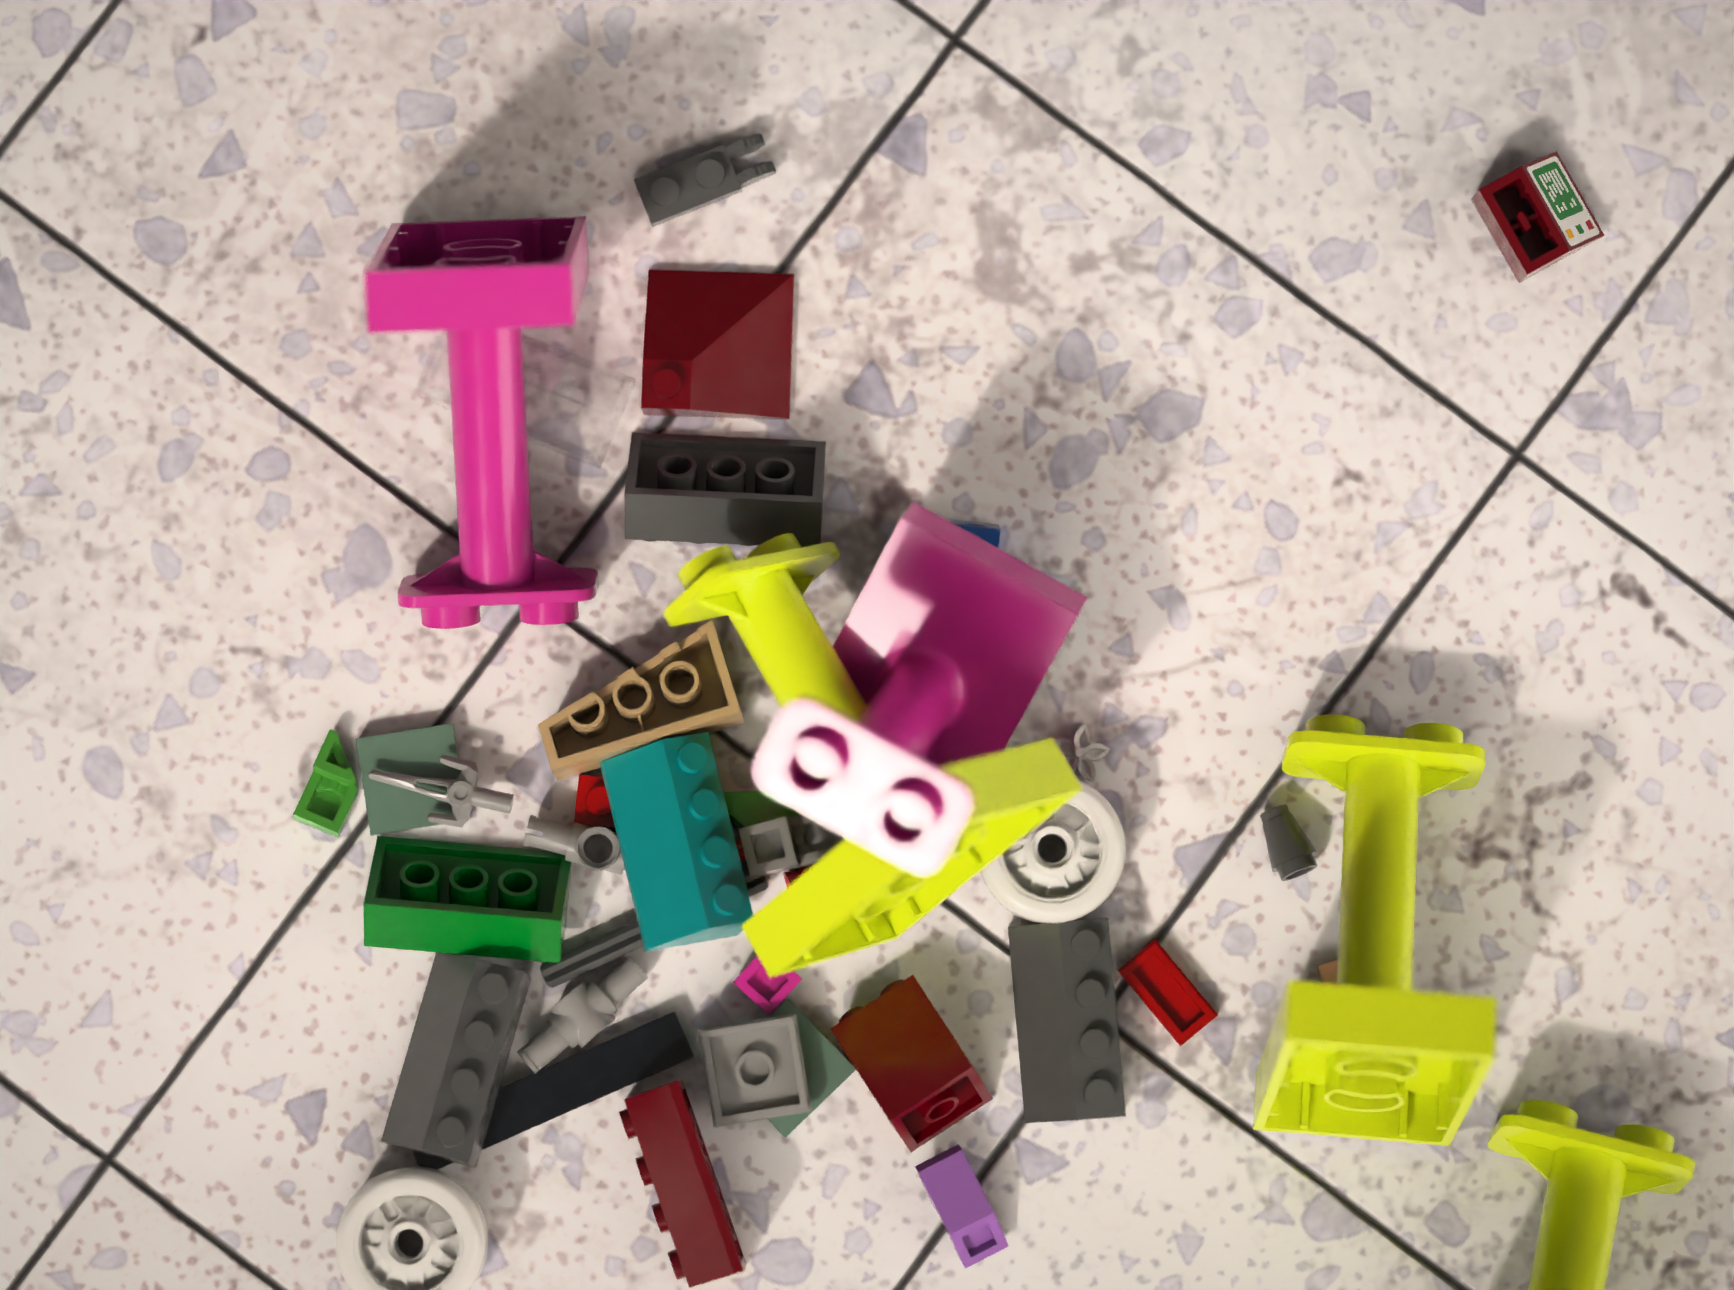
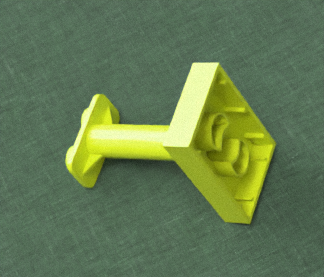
M786 533L764 542L751 551L744 559L737 560L728 545L712 548L689 561L679 571L678 578L685 591L664 610L663 615L670 626H678L728 615L782 710L790 701L796 698L808 697L858 722L867 708L803 597L808 586L840 557L841 553L834 542L801 547L793 533ZM1050 738L939 767L968 785L973 794V806L943 863L936 870L930 873L911 871L848 836L741 925L769 977L778 976L896 940L1082 791V786L1054 739Z
M1330 714L1309 719L1306 722V730L1296 731L1288 736L1282 755V771L1295 777L1324 779L1345 793L1337 984L1288 980L1256 1071L1253 1130L1441 1146L1451 1145L1495 1058L1496 998L1412 991L1419 798L1439 789L1466 790L1475 787L1486 764L1485 749L1478 745L1463 743V732L1460 729L1442 723H1420L1404 730V738L1365 735V725L1362 721L1350 716Z
M1542 1100L1523 1101L1519 1104L1517 1114L1503 1115L1490 1131L1488 1147L1497 1153L1527 1161L1548 1181L1528 1290H1605L1621 1199L1646 1191L1660 1194H1676L1693 1178L1695 1162L1687 1156L1673 1153V1136L1663 1130L1637 1124H1625L1616 1127L1614 1138L1577 1129L1578 1115L1574 1110L1558 1103Z

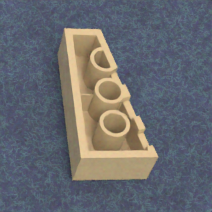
M713 620L697 628L698 631L678 643L675 641L660 650L658 655L638 667H632L616 677V680L600 690L592 691L538 724L550 767L557 781L601 768L600 763L604 760L662 739L706 732L712 733L744 723Z

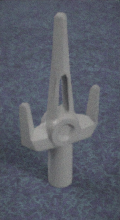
M442 755L440 757L442 764L462 771L458 778L454 780L376 770L369 772L368 777L372 780L411 790L451 804L453 814L429 813L427 816L429 822L462 828L470 818L472 806L511 813L514 794L476 787L479 776L476 762ZM417 783L447 787V792L441 793L418 787Z

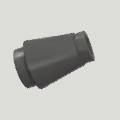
M1286 804L1269 809L1260 815L1272 872H1278L1281 881L1300 877L1318 867L1314 858L1318 852L1293 814L1290 813Z

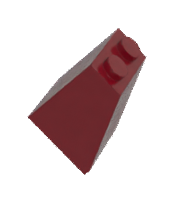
M914 975L905 980L900 979L888 984L881 991L878 998L864 1007L858 1006L850 1009L842 1015L838 1024L830 1028L910 1152H913L993 1099Z

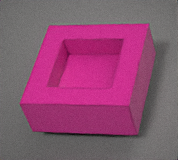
M757 955L733 983L770 1016L801 982L802 978L794 971L770 978Z

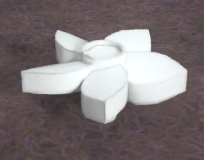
M1085 724L1075 732L1074 743L1064 738L1054 740L1063 756H1066L1065 759L1072 771L1075 772L1078 768L1080 774L1085 779L1094 782L1096 768L1093 761L1103 759L1111 749L1101 743L1090 744V733Z

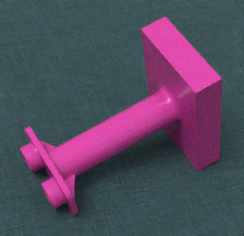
M586 216L392 223L364 272L368 333L446 330L459 554L429 573L409 575L402 579L397 592L398 604L406 608H421L422 625L436 629H454L475 625L481 621L480 606L519 604L520 621L526 624L556 625L574 621L579 618L578 602L591 600L596 597L598 571L585 567L567 568L533 550L521 327L575 325L589 276Z
M912 501L900 518L833 645V649L867 705L866 710L858 722H855L817 700L808 697L796 698L790 701L779 716L756 760L754 767L756 780L769 793L905 868L917 873H930L936 870L943 863L973 806V794L968 785L939 767L1004 751L1088 597Z

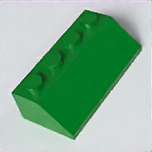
M377 836L363 903L364 946L560 963L566 931L572 862L565 861L566 855L546 850Z

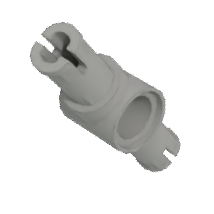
M533 815L530 816L527 828L541 831L543 835L537 836L525 833L523 846L566 855L565 861L584 865L591 870H605L623 874L625 866L617 833L605 827H591L576 822L571 827L536 818ZM596 834L608 837L612 844L611 856L602 863L590 861L584 851L586 841Z
M629 956L597 984L594 981L588 985L582 982L550 1010L553 1014L548 1018L550 1024L534 1036L517 1053L536 1074L568 1046L574 1049L579 1044L583 1048L615 1020L612 1016L618 1011L615 1006L648 979V976L634 959Z

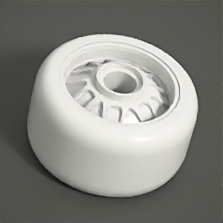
M1080 780L1078 781L1083 788L1082 791L980 872L992 896L1008 911L1023 919L1037 923H1062L1083 917L1098 908L1110 896L1121 877L1126 857V843L1120 819L1114 808L1101 793ZM1055 835L1063 840L1066 851L1060 862L1048 863L1039 856L1038 843L1042 837Z
M422 1166L393 1169L365 1183L352 1196L344 1208L336 1234V1252L339 1267L352 1290H470L481 1274L488 1251L486 1219L473 1194L465 1185L451 1175L440 1170ZM413 1229L422 1236L424 1245L418 1256L410 1257L400 1251L398 1237L403 1230Z

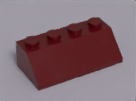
M683 1079L624 1099L627 1109L619 1111L621 1121L628 1139L637 1137L643 1156L637 1157L635 1160L644 1185L653 1184L659 1203L653 1204L652 1209L660 1232L670 1231L676 1249L669 1251L668 1255L677 1280L686 1277L688 1286L691 1288L743 1272L747 1264Z

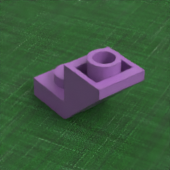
M959 1144L915 1166L926 1193L942 1220L965 1269L1009 1247L996 1215Z

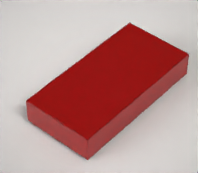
M1156 939L1117 970L1179 1046H1182L1218 1016L1217 1012Z

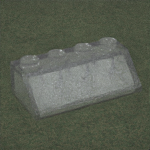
M442 330L431 348L414 391L420 399L451 410L446 330ZM521 333L527 441L600 469L636 378Z

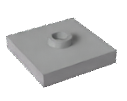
M796 1013L698 1029L714 1127L812 1111Z

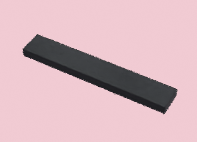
M674 1011L542 1069L536 1074L533 1073L499 1088L482 1150L694 1057L676 1012ZM412 1151L418 1166L438 1170L454 1163Z

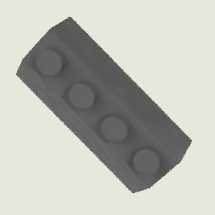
M632 432L625 485V539L648 542L675 541L692 542L695 544L717 543L754 546L761 545L776 536L793 533L801 547L821 544L826 441Z
M1108 918L1008 927L1025 1123L1076 1121L1126 1116Z
M436 952L381 1142L477 1168L531 978L525 971L477 958Z

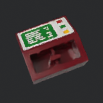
M1557 151L1522 165L1480 188L1471 199L1518 283L1605 236Z

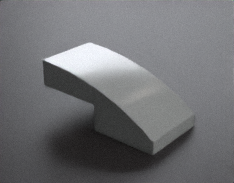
M807 813L791 818L785 816L738 829L750 877L815 864L846 839L844 833Z

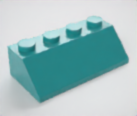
M709 733L662 739L602 761L600 767L645 952L739 935L743 931L741 925L753 916V911Z

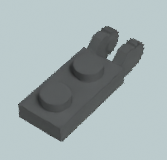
M759 133L742 138L726 147L722 144L634 179L652 227L742 192L743 187L775 174L777 171L772 161L758 163L737 175L731 163V160L745 154L754 153L764 146L765 142L762 134Z

